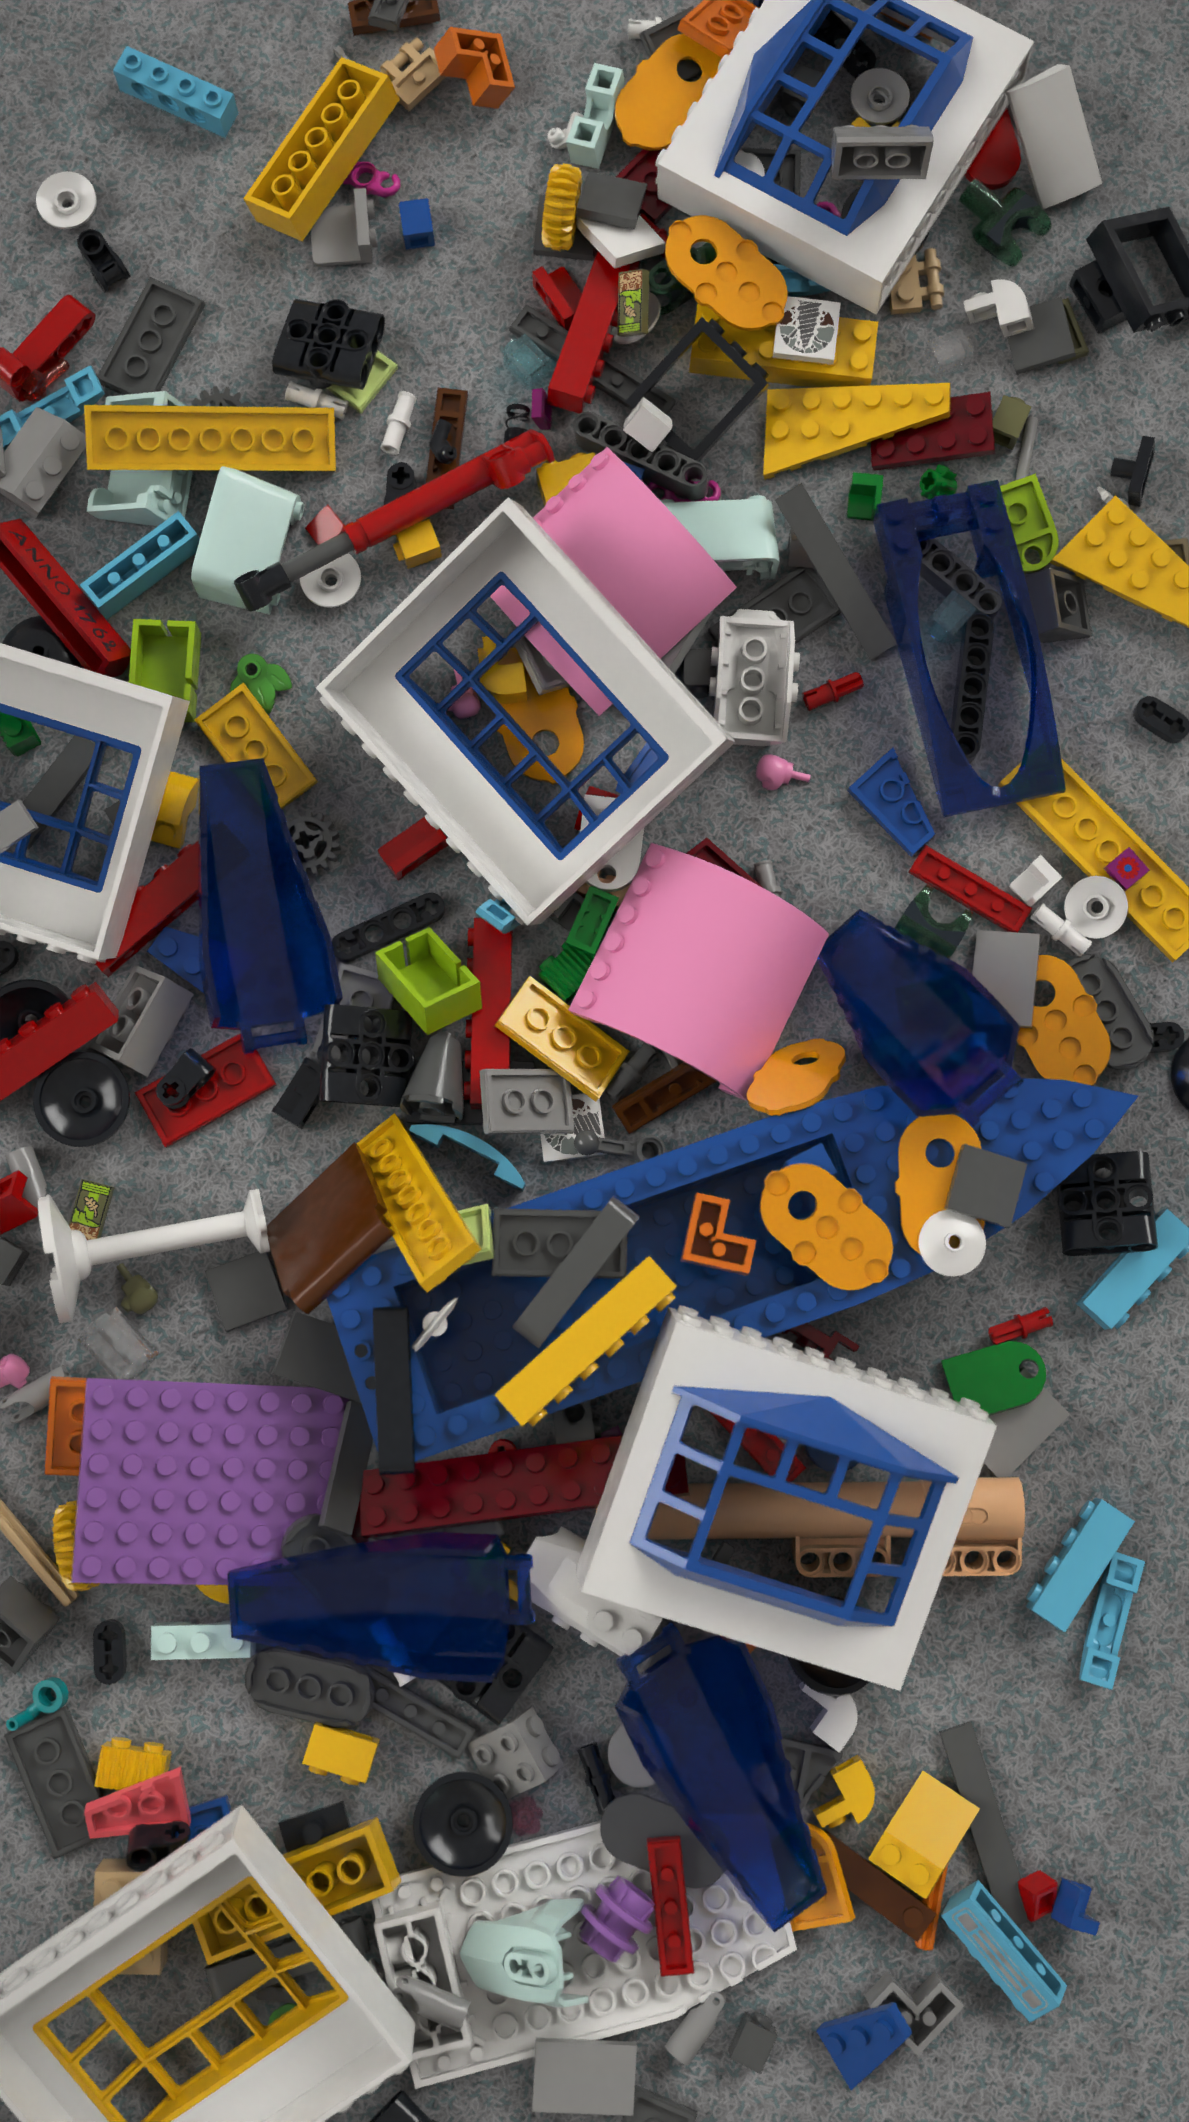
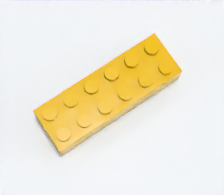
M344 57L339 59L243 198L256 222L303 242L399 102V97L389 75Z
M697 303L695 324L701 317L707 322L713 318L725 330L721 336L729 344L735 340L747 352L743 358L751 366L757 362L769 374L765 379L767 382L812 388L870 386L878 331L877 321L839 317L835 358L832 365L772 358L776 326H768L756 331L740 330L724 322L710 308ZM704 332L692 344L689 373L751 380Z
M648 1256L495 1394L496 1398L521 1426L529 1423L534 1427L548 1414L544 1408L550 1402L555 1400L559 1404L573 1391L570 1386L571 1383L579 1376L585 1381L599 1368L596 1361L602 1355L606 1354L610 1358L625 1344L621 1340L622 1337L629 1331L636 1335L650 1321L647 1315L656 1308L660 1313L676 1298L672 1292L677 1286L655 1261Z
M378 1817L320 1839L315 1844H308L282 1855L330 1916L393 1892L401 1882ZM250 1884L229 1897V1900L248 1921L272 1913ZM218 1906L193 1922L208 1965L252 1948ZM278 1923L256 1933L265 1943L289 1932L282 1923Z

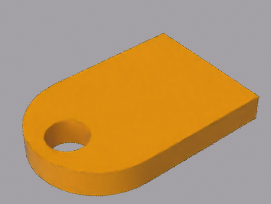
M806 1822L794 1823L782 1830L774 1839L771 1849L792 1932L851 1922L855 1918V1913L837 1851L831 1838L818 1826ZM793 1833L801 1834L805 1838L806 1849H799L794 1845L792 1841Z

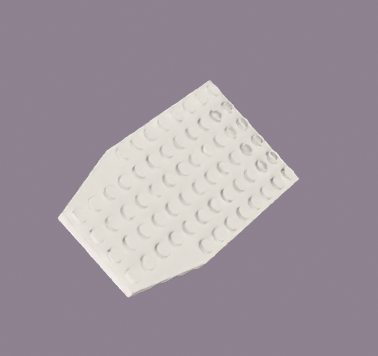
M694 1813L713 1821L719 1826L727 1839L730 1852L727 1868L716 1882L702 1888L686 1887L694 1974L661 1977L654 1910L648 1918L653 1927L651 1932L645 1934L636 1930L632 1936L639 1949L635 1954L625 1951L616 1963L602 1957L580 1937V1927L586 1920L581 1910L561 1926L571 1932L570 1938L558 1941L562 1949L563 1973L573 1972V1978L564 1981L562 1993L587 1995L589 2001L588 2003L574 2006L552 2007L544 2003L527 2002L506 1997L479 1988L467 1972L460 1957V1952L469 1929L478 1920L498 1921L541 1906L551 1899H583L584 1905L589 1904L597 1908L602 1900L596 1894L595 1889L599 1884L609 1887L617 1876H622L632 1882L653 1901L650 1872L622 1862L608 1852L601 1838L600 1821L510 1844L495 1865L477 1875L467 1877L452 1876L440 1872L433 1866L399 1874L401 1882L393 1892L372 1900L376 1917L373 1925L388 1988L392 1992L395 1988H398L396 1984L397 1978L401 1975H408L471 2002L459 2032L405 2008L415 2021L412 2061L410 2063L415 2089L532 2058L535 2056L536 2038L598 2040L676 2019L687 2013V2010L697 2004H703L712 1993L720 1992L729 1986L732 1987L743 1981V1978L753 1972L760 1971L796 1951L797 1947L762 1813ZM405 1980L402 1981L403 1984H405V1985L408 1984L407 1981H405ZM396 1995L397 1998H402L401 1995Z

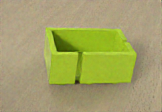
M133 619L129 683L190 701L184 722L195 723L197 695L194 690H198L201 632L196 622L167 620V627L172 635L168 636V632L161 620Z
M430 927L405 938L408 966L406 967L403 944L400 941L375 952L378 979L427 1035L482 1009L480 981L465 965H461V960Z

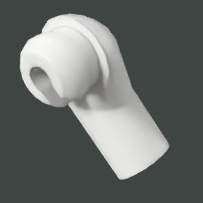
M573 112L566 129L556 128L555 130L552 128L549 131L547 138L553 148L561 150L567 147L566 141L575 116L583 117V114Z

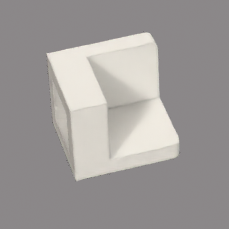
M643 397L624 421L623 430L649 451L653 452L672 429V419Z
M1040 855L1009 887L1026 905L1032 907L1063 877Z

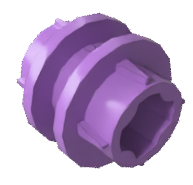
M617 1876L609 1887L603 1884L597 1886L595 1892L602 1902L597 1908L589 1904H585L582 1907L581 1913L586 1920L580 1927L581 1931L579 1932L580 1937L594 1951L615 1963L625 1951L635 1954L639 1949L632 1936L636 1930L645 1934L651 1932L653 1927L648 1918L655 1909L653 1908L654 1902L640 1888L622 1876Z

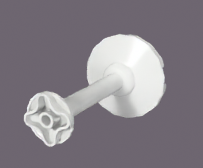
M259 1189L249 1190L244 1209L241 1212L87 1240L82 1232L71 1230L50 1194H47L45 1197H39L38 1200L44 1254L53 1253L55 1266L52 1268V1273H50L51 1280L49 1281L60 1324L73 1322L80 1282L90 1275L91 1266L242 1237H248L260 1254L270 1252L266 1220Z

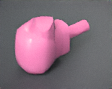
M454 670L455 678L458 685L463 680V678L456 670ZM472 687L469 688L448 711H453L459 719L476 715L481 709V703L475 690Z
M764 755L757 764L756 777L762 782V787L767 790H776L782 784L788 785L791 778L805 782L810 780L809 774L793 771V763L787 762V760L776 755Z
M9 1354L0 1359V1388L11 1384L20 1389L27 1383L26 1378L30 1373V1368L21 1357Z

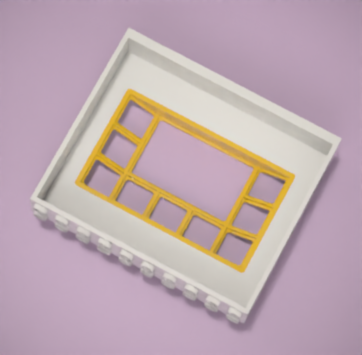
M240 1805L0 1972V2098L20 2122H127L112 2105L111 2099L142 2068L146 2067L168 2095L141 2122H325L337 2112L343 2113L348 2110L353 2102L365 2093H373L384 2080L393 2074H401L407 2069L412 2061L415 2021L246 1809ZM250 1884L272 1913L248 1921L229 1900V1897ZM218 1906L267 1967L153 2046L146 2047L98 1988ZM282 1923L303 1951L278 1959L256 1932ZM313 1962L334 1989L309 1997L287 1970ZM277 1978L298 2005L269 2025L264 2026L243 2001V1998L270 1979ZM88 1996L106 2020L73 2052H69L49 2029L48 2023ZM231 2007L254 2035L225 2055H220L199 2028ZM111 2030H116L137 2058L104 2090H100L83 2070L79 2062ZM186 2037H189L211 2064L183 2084L178 2085L156 2058Z

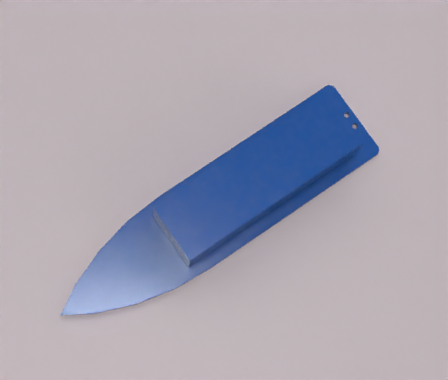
M979 1076L877 1086L817 1102L798 1111L770 1116L506 1208L602 1211L614 1196L640 1216L627 1233V1275L650 1256L677 1286L672 1292L676 1298L660 1313L656 1308L647 1315L650 1321L636 1335L629 1331L621 1338L625 1344L610 1358L606 1354L602 1355L596 1361L599 1368L585 1381L579 1376L570 1384L573 1391L558 1404L553 1400L544 1409L548 1414L643 1381L668 1307L678 1310L679 1305L696 1310L698 1317L710 1320L711 1316H716L730 1322L729 1327L741 1330L743 1326L750 1327L761 1332V1337L765 1338L856 1306L933 1272L924 1262L922 1256L910 1247L903 1235L900 1222V1197L895 1193V1182L899 1178L898 1146L900 1138L910 1123L918 1117L927 1114L932 1108H945L949 1113L955 1114L967 1121L978 1135L983 1150L1027 1163L1012 1220L1013 1223L1024 1216L1094 1154L1138 1098V1095L1068 1080ZM935 1139L929 1142L926 1147L925 1154L930 1164L939 1168L947 1167L951 1164L954 1158V1150L949 1142L943 1139ZM822 1143L837 1171L833 1177L846 1188L855 1189L862 1196L863 1203L884 1221L890 1231L893 1253L888 1266L889 1274L881 1283H873L862 1289L842 1290L826 1283L808 1266L799 1265L793 1260L791 1251L767 1230L761 1217L760 1199L765 1187L764 1179L771 1171L784 1168L783 1164L785 1161ZM807 1191L799 1194L798 1192L795 1193L788 1203L789 1213L796 1219H806L816 1209L815 1197ZM697 1192L730 1200L723 1233L756 1240L750 1273L747 1276L681 1261L694 1197ZM494 1213L491 1214V1218H492V1236H493V1216H494ZM985 1222V1238H990L1004 1229V1227ZM398 1246L371 1255L327 1297V1301L377 1452L376 1389L371 1390L366 1384L369 1377H375L374 1307L408 1306L415 1461L520 1425L496 1398L495 1394L623 1279L593 1278L542 1345L537 1348L515 1331L512 1326L550 1277L492 1276V1259L460 1266L443 1283L435 1286L427 1293L417 1281ZM457 1298L453 1311L446 1318L448 1322L446 1331L440 1336H431L418 1351H415L411 1346L424 1331L423 1320L425 1316L431 1312H439L449 1301ZM361 1344L368 1348V1353L363 1358L358 1357L356 1354V1348Z

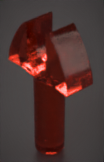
M60 359L43 374L34 369L22 386V389L27 392L23 397L32 403L47 397L46 388L69 370L70 365L68 361Z

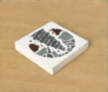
M787 296L784 318L776 326L772 358L833 365L841 302Z
M584 1093L572 1095L575 1132L569 1134H540L544 1163L607 1155L599 1152L588 1156L582 1155L577 1152L574 1146L576 1135L583 1130L593 1131L598 1137L605 1138L600 1098L595 1102Z

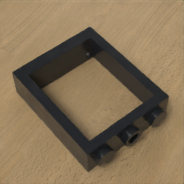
M1170 207L1102 221L1087 237L1086 241L1133 333L1143 330H1151L1152 332L1161 326L1169 324L1170 327H1173L1184 320H1188L1189 244ZM1153 236L1185 298L1153 306L1122 243Z
M703 317L700 318L626 400L634 409L640 400L650 392L704 332L755 384L694 450L672 429L666 435L664 440L676 452L698 462L770 386L765 380L769 374L757 362L751 366L743 358L747 352L735 340L729 344L721 336L725 330L713 318L707 322Z

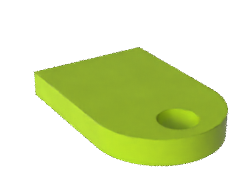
M1036 473L978 494L976 498L1001 562L1010 570L1023 574L1034 573L1046 567L1057 552L1059 538ZM1028 549L1036 550L1040 555L1039 563H1028L1024 556L1025 551Z

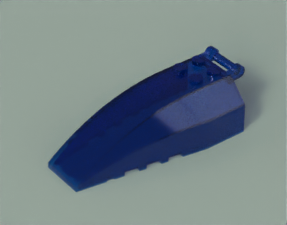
M264 759L200 766L198 823L199 968L210 1027L240 1030L244 1054L254 1053V1049L296 1043L297 1046L307 1044L304 1020L324 1013V1005L340 1004L343 996L331 936L318 902L315 901L309 885V878L303 869L298 856V849L287 827L284 812L279 806L278 796ZM293 1022L294 1031L252 1037L251 1028Z
M861 909L857 910L827 938L817 960L824 975L828 978L827 981L838 998L837 1002L846 1015L847 1023L855 1033L854 1037L864 1058L917 1117L961 1113L974 1127L981 1121L979 1117L1010 1089L1014 1086L1018 1088L1024 1082L1012 1068L1020 1025L966 968L945 956H939L929 947H923L916 943L913 938L900 934L895 928L885 925L881 920ZM998 1082V1083H997L996 1085H994L987 1093H985L977 1102H975V1101H976L986 1090H988L994 1083Z
M429 1532L325 1549L233 1569L227 1573L231 1638L273 1647L278 1645L296 1652H301L302 1650L322 1654L324 1658L333 1659L334 1657L353 1660L355 1661L354 1664L362 1666L367 1664L387 1668V1671L422 1679L491 1683L504 1664L509 1625H529L536 1621L535 1610L532 1609L530 1569L533 1567V1556L530 1554L507 1555L498 1534ZM508 1570H517L518 1610H510Z
M670 1623L662 1628L661 1634L630 1655L623 1654L616 1659L620 1671L627 1679V1684L615 1705V1709L642 1765L733 1885L773 1932H776L827 1894L816 1851L811 1845L809 1827L803 1820L799 1806L801 1804L800 1796L794 1789L790 1775L792 1768L790 1761L786 1759L781 1744L783 1737L772 1700L744 1642L717 1635L685 1644L678 1629ZM670 1644L673 1650L671 1653L640 1674L638 1673L636 1666Z

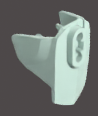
M551 1899L541 1906L498 1921L478 1920L474 1922L465 1937L460 1957L475 1985L506 1997L527 2002L544 2003L552 2007H568L588 2003L587 1995L562 1993L564 1981L573 1978V1972L563 1973L562 1949L558 1943L560 1940L571 1937V1932L561 1926L584 1906L583 1899Z

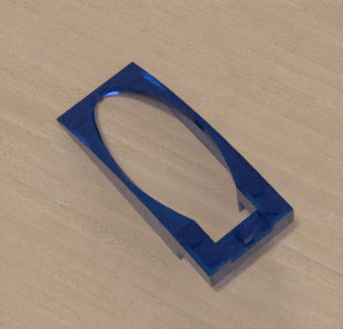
M994 480L969 485L966 492L947 496L945 494L939 495L933 499L908 503V499L905 498L877 504L873 524L888 576L884 596L943 818L1064 793L1066 788L1043 653L1024 571L999 481ZM970 531L978 558L974 572L982 578L998 576L1030 691L1029 722L1021 765L1013 780L1003 787L989 785L974 771L947 722L934 690L920 632L918 593L923 554L919 541Z

